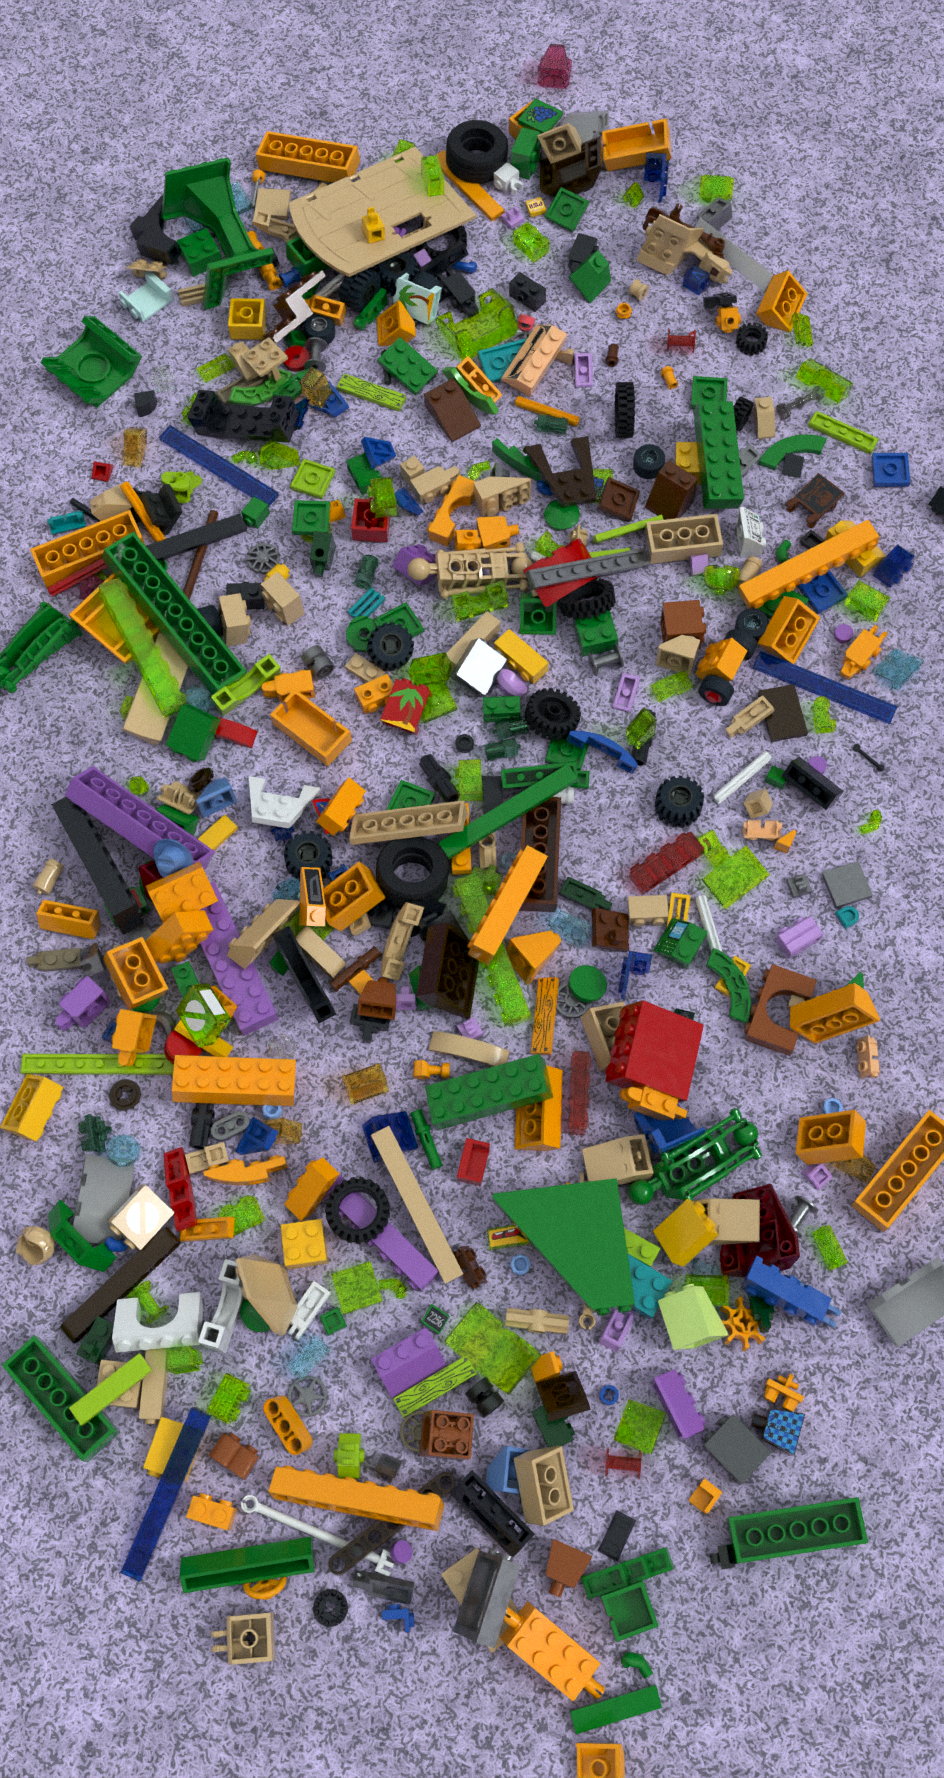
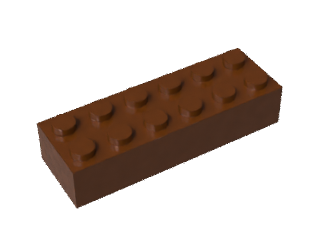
M551 797L522 815L521 850L524 851L528 845L548 857L519 911L556 912L561 797Z

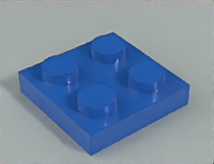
M872 453L874 487H909L908 453Z

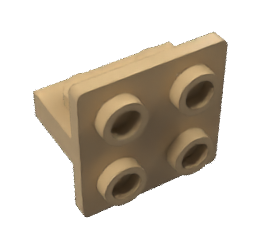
M269 337L242 355L243 360L260 377L266 374L275 381L281 379L278 366L288 360L287 355Z

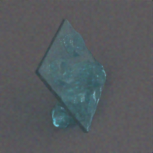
M894 648L872 672L892 681V688L897 690L901 689L902 685L908 682L909 678H912L916 671L920 670L924 660Z

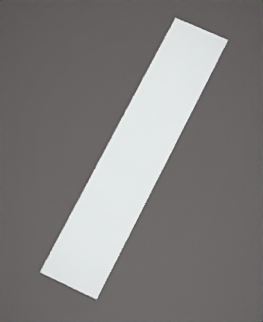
M700 217L695 228L702 227L704 229L703 232L707 234L712 233V236L715 238H722L725 241V248L722 251L724 260L728 261L732 267L765 292L773 274Z

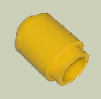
M277 563L265 575L266 577L263 580H267L276 572H279L287 580L290 577V570L286 565Z

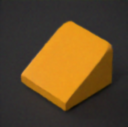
M340 500L330 502L329 523L346 518Z
M792 830L777 840L773 848L788 853L797 833L796 830Z

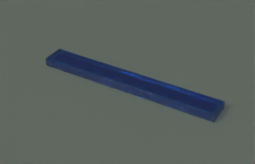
M169 425L159 436L160 440L248 496H254L268 504V507L279 496V493L173 426Z
M762 651L759 652L753 665V669L789 684H794L799 688L888 724L891 723L898 707Z
M191 1407L120 1573L136 1581H142L212 1415Z

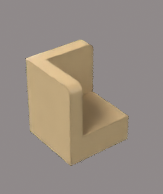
M766 788L749 793L743 802L751 819L768 814L773 806Z

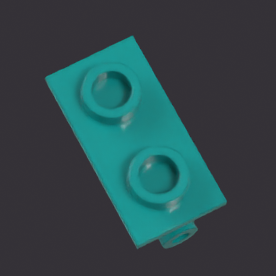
M76 510V512L68 513L64 516H51L50 519H47L52 535L86 527L83 511L78 512Z

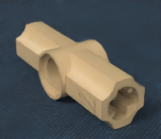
M495 832L479 841L480 872L485 874L497 871ZM486 842L491 843L490 846H484L483 844Z
M507 1308L505 1327L527 1329V1331L534 1333L551 1332L568 1335L569 1315L548 1313L540 1309L521 1310Z

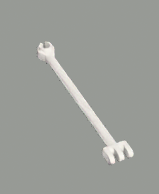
M247 1495L243 1498L247 1502L253 1500V1508H248L247 1503L241 1502L244 1512L253 1513L256 1511L341 1549L350 1543L259 1503L258 1499L253 1495ZM354 1545L351 1548V1553L361 1556L363 1548ZM383 1549L381 1555L373 1552L365 1558L377 1564L376 1572L390 1576L391 1572L383 1569L384 1565L391 1568L394 1566V1563L387 1561L388 1556L391 1558L389 1551Z

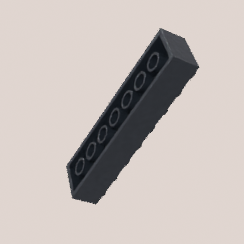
M67 797L51 804L122 934L124 935L143 925L141 917L144 915L86 810L74 804Z

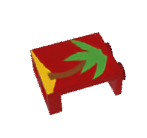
M405 678L401 680L395 679L380 719L381 722L417 735L420 729L418 723L428 697L432 698L433 695L429 687L422 684L415 686L412 684V681Z

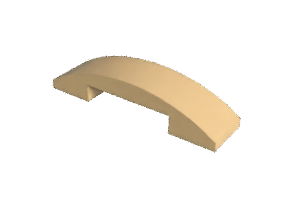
M255 209L252 224L265 233L283 239V236L295 229L294 224L271 218L272 213Z
M406 902L398 913L384 949L381 976L397 981L400 980L405 965L402 959L414 925L418 926L424 907Z
M433 1031L428 1049L429 1051L444 1055L450 1054L484 1063L490 1067L507 1063L510 1053L506 1049L486 1042Z

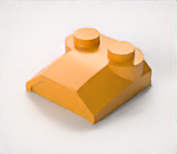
M576 1743L577 1778H625V1758L622 1744Z

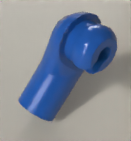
M459 261L452 266V269L472 274L476 272L477 264L474 261L469 263Z
M108 1237L105 1240V1246L111 1252H123L129 1248L124 1243L125 1238L115 1240L114 1237Z

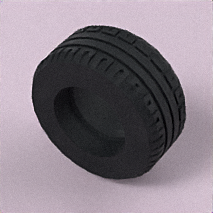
M483 120L465 121L453 128L447 137L446 164L449 170L461 180L478 184L494 180V173L507 163L508 140L506 135L499 127ZM471 150H480V151H483V152H485V153L476 154V153H471V152H469V151H471Z
M423 836L396 839L387 843L377 857L376 880L385 896V900L393 904V906L402 908L406 902L438 901L447 888L449 876L448 858L442 848L434 841H431V839ZM417 863L424 866L430 875L423 881L411 883L401 880L394 871L403 864Z

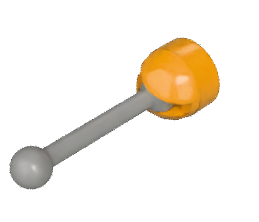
M258 169L252 173V181L255 183L253 199L250 202L252 208L256 206L258 185L262 184L265 180V173Z

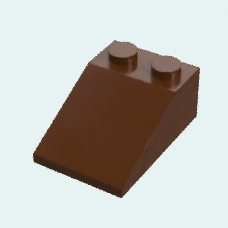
M453 378L424 394L426 409L451 442L481 427L465 394Z

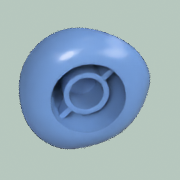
M162 839L156 842L153 855L157 869L163 878L193 864L190 851L180 842L173 839Z

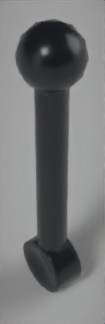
M859 744L853 746V750L859 752L875 765L879 772L884 771V765H879L861 750Z

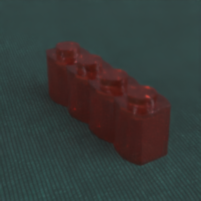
M692 832L680 834L676 838V842L665 844L661 848V852L650 854L645 859L646 862L642 864L637 863L630 869L629 878L642 895L704 854L705 848Z
M574 1051L571 1057L569 1085L571 1094L569 1097L570 1114L568 1118V1131L570 1135H585L588 1128L589 1117L587 1112L589 1107L588 1091L590 1086L591 1056L586 1051Z

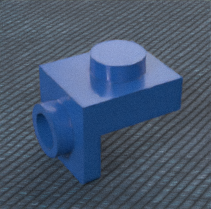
M400 1604L387 1605V1610H382V1620L405 1618V1633L411 1632V1627H415L414 1613H410V1608L400 1609Z

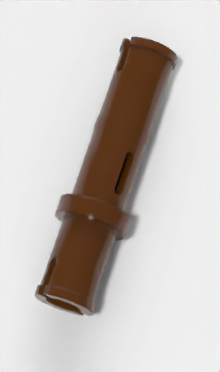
M373 946L363 956H358L353 964L332 981H329V984L337 992L362 970H367L369 965L381 957L382 954Z

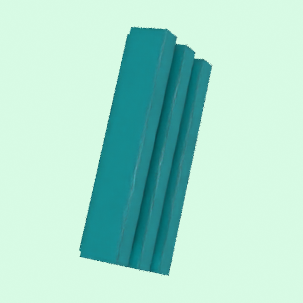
M371 587L348 610V614L353 618L360 616L378 598L362 615L369 617L385 601V597L381 596L378 591L376 592Z

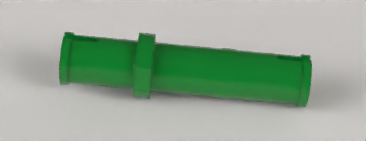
M422 1109L411 1112L410 1116L416 1128L415 1133L420 1138L431 1167L430 1169L435 1170L442 1167L443 1164L430 1133V1125H427Z

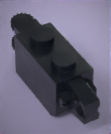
M450 269L445 270L447 278L441 273L437 274V280L443 287L442 292L446 298L450 299L454 309H458L460 313L465 312L470 318L479 313L475 300L476 292L460 271L454 274Z

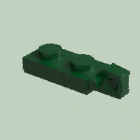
M567 877L559 891L560 896L590 910L594 908L611 910L613 903L605 900L606 896L601 891L571 877Z
M748 1295L753 1320L758 1321L760 1333H768L771 1328L770 1321L773 1320L774 1307L766 1304L764 1299L757 1295L756 1297Z

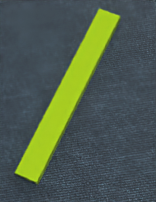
M22 1054L20 1073L52 1075H173L174 1065L167 1060L165 1054H137L133 1066L129 1067L118 1064L119 1054Z

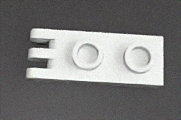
M313 1281L297 1304L298 1308L290 1323L292 1327L288 1334L292 1336L298 1329L299 1332L296 1334L295 1339L299 1341L332 1293Z

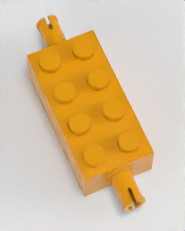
M529 1601L525 1603L518 1614L510 1607H507V1614H505L503 1621L509 1626L500 1639L508 1648L572 1701L576 1699L583 1688L595 1699L601 1697L595 1689L603 1694L605 1687L592 1677L601 1663Z

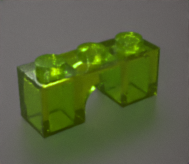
M812 358L802 362L795 377L808 386L815 384L823 387L826 390L824 395L837 403L847 398L854 384Z
M503 581L486 585L485 591L477 596H470L468 591L452 595L451 607L456 621L482 615L486 611L492 612L508 607V594Z

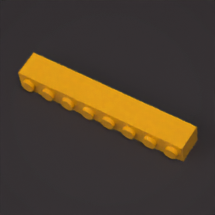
M866 520L740 584L739 595L748 609H757L765 602L777 599L780 594L786 591L791 592L796 586L802 583L806 584L818 575L826 574L829 569L840 567L845 561L859 557L866 550H873L878 545L879 535L870 521Z
M284 1465L283 1468L276 1466L268 1491L275 1500L437 1532L444 1510L442 1499L434 1493L423 1495L413 1489L402 1491L392 1485L381 1487L371 1481L360 1483L350 1477L339 1479L333 1474L324 1473V1475H319L308 1469L298 1471L294 1467Z

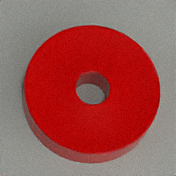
M291 346L286 349L284 353L287 355L288 360L284 362L285 367L293 372L305 370L304 363L310 359L309 351L302 346Z

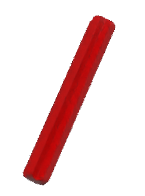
M103 558L51 585L48 587V592L54 597L108 566L103 561Z

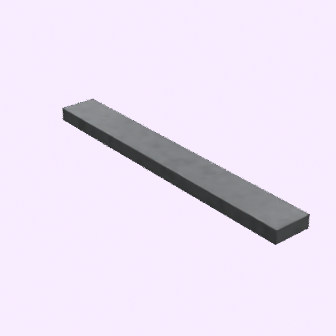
M641 548L532 569L525 573L531 590L643 568L651 564L646 549Z

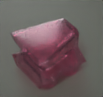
M550 44L538 65L539 74L537 81L541 87L565 89L569 85L572 60L567 57L564 45Z

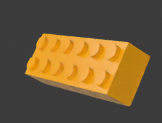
M266 131L255 154L259 170L328 182H336L354 175L360 164L358 146Z
M128 510L31 548L30 551L48 588L103 558L105 548L133 531L143 543L144 540L131 511Z
M528 845L524 851L520 849L488 907L486 915L482 918L467 946L470 948L468 955L489 965L548 856Z
M175 1055L172 1100L173 1102L294 1106L296 1060Z
M928 1110L851 1204V1207L883 1233L891 1226L943 1161L944 1121L931 1110Z

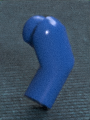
M544 480L537 481L536 489L539 493L545 495L553 494L550 490L551 487L546 485Z

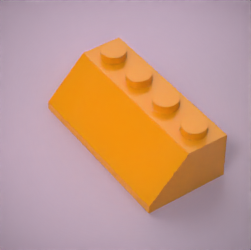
M856 983L848 984L840 989L832 990L829 993L816 996L813 999L790 1007V1028L814 1044L880 1021V1017L868 992Z
M546 1065L553 1098L516 1108L515 1150L550 1151L560 1149L563 1070Z

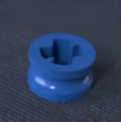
M607 1385L601 1389L599 1397L603 1404L610 1406L617 1402L619 1393L614 1386ZM610 1389V1392L613 1391L615 1393L612 1397L613 1401L604 1399L605 1390Z

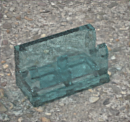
M557 908L547 931L551 930L553 933H557L562 940L582 949L591 932L592 925Z
M314 1334L285 1365L301 1381L331 1349Z

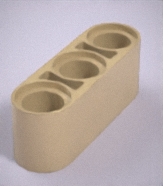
M305 926L295 937L302 952L330 978L333 979L346 965L344 960L309 927Z

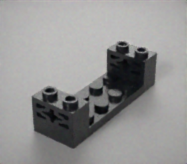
M199 390L187 418L196 433L201 436L290 443L300 417V412L291 396L275 395L271 407L266 408L221 404L214 391Z

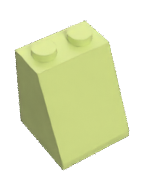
M685 1285L682 1287L683 1291L678 1293L676 1291L664 1294L665 1298L658 1300L673 1350L695 1349L729 1336L703 1286Z

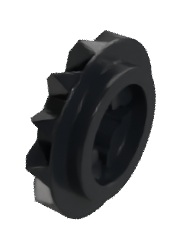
M335 1589L322 1591L314 1600L312 1608L314 1617L323 1626L333 1627L340 1624L348 1612V1603L345 1596ZM325 1599L329 1601L330 1604L337 1602L339 1603L334 1608V1614L336 1617H334L333 1614H331L330 1612L322 1614L324 1609L327 1607Z

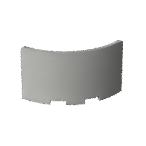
M609 110L569 113L562 125L569 123L574 126L581 138L582 144L599 137V135H602V131L609 128Z
M86 1154L72 1226L87 1242L104 1243L105 1245V1240L108 1237L121 1240L122 1236L115 1235L109 1229L111 1225L107 1221L130 1197L134 1162Z
M939 1257L908 1276L910 1281H907L906 1278L867 1303V1306L896 1347H899L944 1316V1264Z

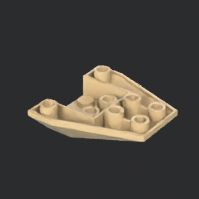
M257 1254L236 1259L237 1267L235 1271L238 1278L242 1280L243 1287H241L244 1298L252 1304L269 1325L272 1332L279 1336L285 1335L298 1308L286 1269L280 1264Z

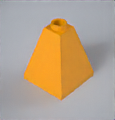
M551 930L513 937L510 939L504 958L524 982L529 985L556 952L561 943V938Z

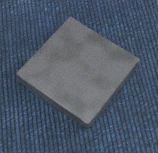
M859 861L822 872V877L835 908L872 898L873 896Z

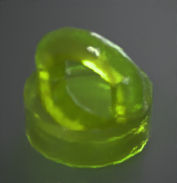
M134 776L129 781V789L134 795H140L149 791V785L142 776Z

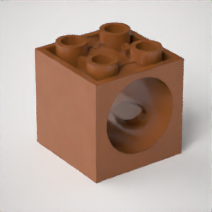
M700 600L663 602L660 617L663 643L680 635L694 636L700 640L698 649H701V644L705 641L706 623L702 622L704 607H700Z
M439 1410L423 1412L419 1457L459 1461L471 1459L474 1414Z

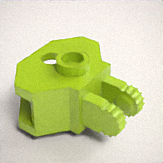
M166 471L161 474L162 484H170L179 503L191 501L193 489L202 484V478L198 475L196 476L192 471L186 473L182 471Z
M339 1433L338 1449H334V1462H337L338 1478L350 1477L360 1479L361 1463L365 1461V1449H362V1434Z

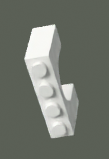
M227 1259L224 1261L218 1279L222 1282V1293L217 1311L211 1323L204 1322L198 1343L205 1348L225 1354L244 1299L241 1291L243 1283L235 1271L237 1263Z
M201 1293L180 1294L177 1315L170 1323L158 1328H148L140 1324L141 1307L138 1298L117 1299L112 1334L115 1351L127 1352L200 1345L198 1340L202 1330L203 1318Z

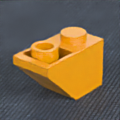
M554 1351L529 1360L535 1383L558 1377L563 1368L560 1356H555Z

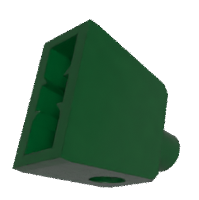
M314 531L310 562L312 568H314L312 575L315 577H323L324 570L330 571L336 549L332 533Z

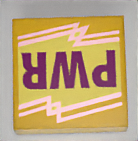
M541 197L525 201L530 218L546 214V208Z

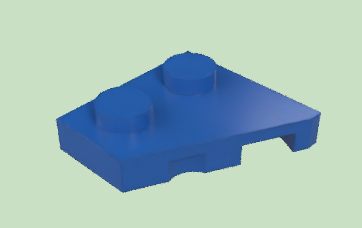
M330 381L303 399L305 405L335 418L349 408L346 401Z
M364 437L361 440L372 469L396 457L390 441Z
M404 487L394 494L397 499L396 503L401 509H406L410 514L415 513L418 516L423 512V509Z
M252 1117L235 1152L246 1155L270 1150L276 1140L278 1131L259 1119Z

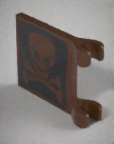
M818 473L794 498L786 502V510L791 513L798 504H801L812 513L806 519L809 528H814L819 519L845 492Z

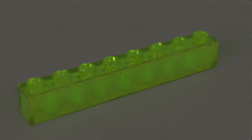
M120 577L99 585L98 594L163 717L178 713L181 705L187 702L186 696L183 692H180L175 676L172 677L169 672V664L166 660H163L160 647L155 645L151 630H147L143 615L138 613L135 600L130 598L127 585L122 583Z
M477 873L454 880V887H452L455 898L459 897L461 902L459 905L462 916L466 915L468 920L465 923L469 934L473 933V935L489 907ZM502 941L489 965L482 962L480 964L482 969H486L489 976H486L489 987H493L496 993L493 994L496 1005L501 1006L502 1012L500 1016L503 1023H507L508 1027H512L531 1020L532 1016Z

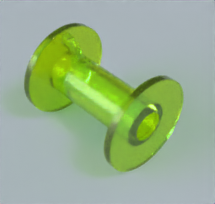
M150 1280L141 1283L128 1294V1298L137 1297L150 1315L145 1321L146 1324L156 1321L169 1309L168 1305L160 1308L149 1293L151 1289Z

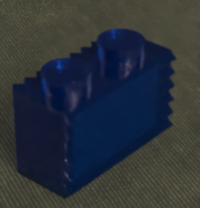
M897 544L875 568L873 576L890 588L894 583L897 585L903 578L902 574L905 571L908 573L912 569L914 554H911V552Z

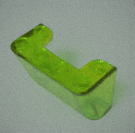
M493 288L478 295L481 310L477 315L471 318L467 317L456 324L453 322L450 311L435 318L439 331L462 360L467 356L471 359L477 356V351L491 348L517 333L518 326L513 304ZM491 296V301L485 304V298ZM445 318H448V324L443 322Z

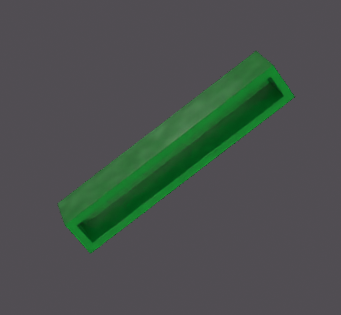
M298 1538L182 1557L179 1577L183 1594L315 1572V1553L312 1538Z

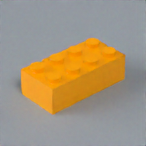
M667 118L652 121L655 134H652L649 122L602 131L603 161L607 172L672 159L670 128Z
M296 689L284 699L285 707L281 703L270 714L274 726L327 767L352 742L350 730L339 722L336 723L334 718Z

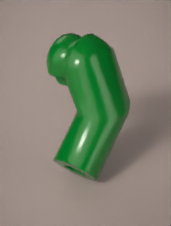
M784 540L775 552L777 560L781 564L790 559L787 550L791 547V542L788 540Z
M158 997L133 1008V1011H152L160 999Z
M627 1652L621 1657V1664L624 1668H629V1666L638 1668L644 1679L653 1674L642 1654Z

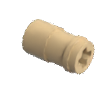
M749 556L735 580V585L739 588L740 584L756 577L761 570L762 561L755 556Z
M53 859L46 861L42 872L32 885L37 890V894H50L58 876L63 871L64 866Z

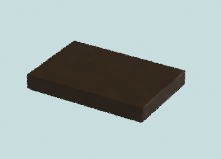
M794 684L758 690V697L764 696L775 709L773 713L765 718L771 742L808 735Z
M576 1371L536 1383L549 1422L591 1410Z

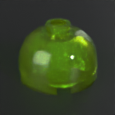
M708 565L704 568L705 585L710 590L715 591L716 595H725L726 592L732 591L739 582L740 571L737 567Z

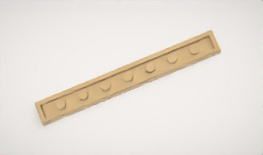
M390 1126L372 1134L371 1137L444 1283L446 1284L463 1275Z

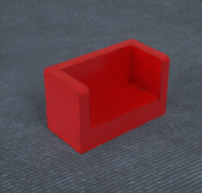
M466 1138L457 1181L481 1186L490 1143Z

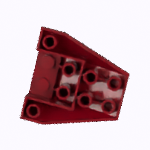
M770 1183L733 1193L732 1199L760 1200L759 1242L722 1245L720 1251L721 1274L723 1276L744 1278L756 1256L763 1258V1264L767 1266L773 1264L780 1268L779 1271L790 1269L800 1257L798 1236L773 1185Z

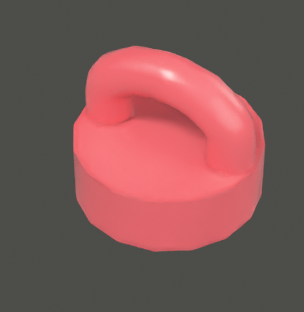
M519 314L518 328L522 331H531L535 318ZM522 323L529 324V327H523Z

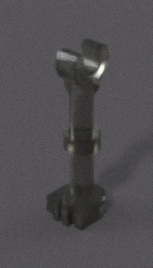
M816 386L810 394L804 397L795 398V401L787 405L785 403L778 404L776 406L777 413L782 420H785L791 416L790 411L792 409L801 408L805 403L812 400L820 401L824 398L825 393L818 394L820 386Z

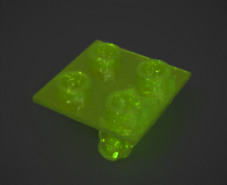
M628 1399L614 1440L639 1449L646 1454H652L666 1412Z

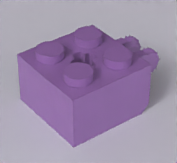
M86 976L76 983L75 988L70 993H66L61 998L59 1005L63 1011L55 1018L56 1025L59 1026L60 1030L64 1031L69 1029L75 1022L80 1027H87L111 1003V1000L93 980Z

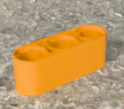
M279 1395L266 1400L263 1411L287 1451L292 1455H298L309 1450L312 1447L313 1439L289 1399L284 1395Z

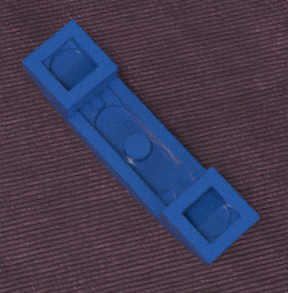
M570 731L566 740L581 749L584 748L585 744H588L618 759L619 761L616 766L631 774L634 773L638 765L623 747L599 734L586 731Z

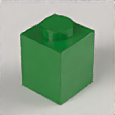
M253 496L241 513L246 525L249 527L254 526L258 529L268 517L270 511L268 504Z

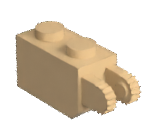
M437 466L411 479V490L421 505L430 503L434 498L449 493L450 486L458 478L460 470L458 467L444 470L443 467Z

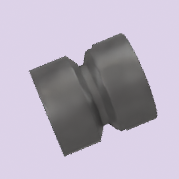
M320 645L308 648L301 657V660L307 668H310L316 680L327 677L335 668V665L326 656L325 651Z

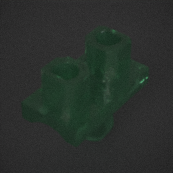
M85 1115V1120L78 1123L80 1133L88 1135V1139L81 1142L82 1150L85 1152H105L104 1141H107V1134L112 1132V1128L105 1126V1121H101L99 1116Z

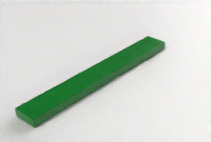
M567 764L469 823L463 828V831L455 832L438 842L439 846L447 858L451 859L578 781V778Z

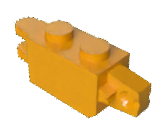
M874 625L870 631L863 629L846 650L843 658L844 666L840 671V675L849 680L856 673L859 675L862 670L866 671L871 664V658H876L881 652V643L888 633L884 631L878 638L874 635L878 630V626Z
M632 1086L623 1088L619 1092L621 1099L629 1102V1109L654 1119L673 1121L674 1118H686L687 1110L677 1106L678 1099L646 1086L638 1088Z

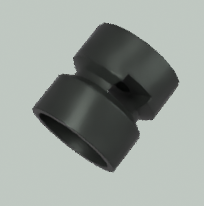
M487 1377L481 1379L465 1393L472 1404H477L476 1409L483 1418L504 1402L498 1391H493L494 1386ZM483 1393L487 1395L484 1399L481 1397Z

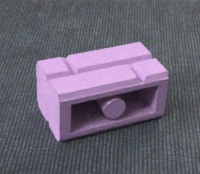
M811 916L807 918L800 917L794 922V926L790 928L786 926L778 931L779 935L776 938V942L790 959L821 940L823 932Z

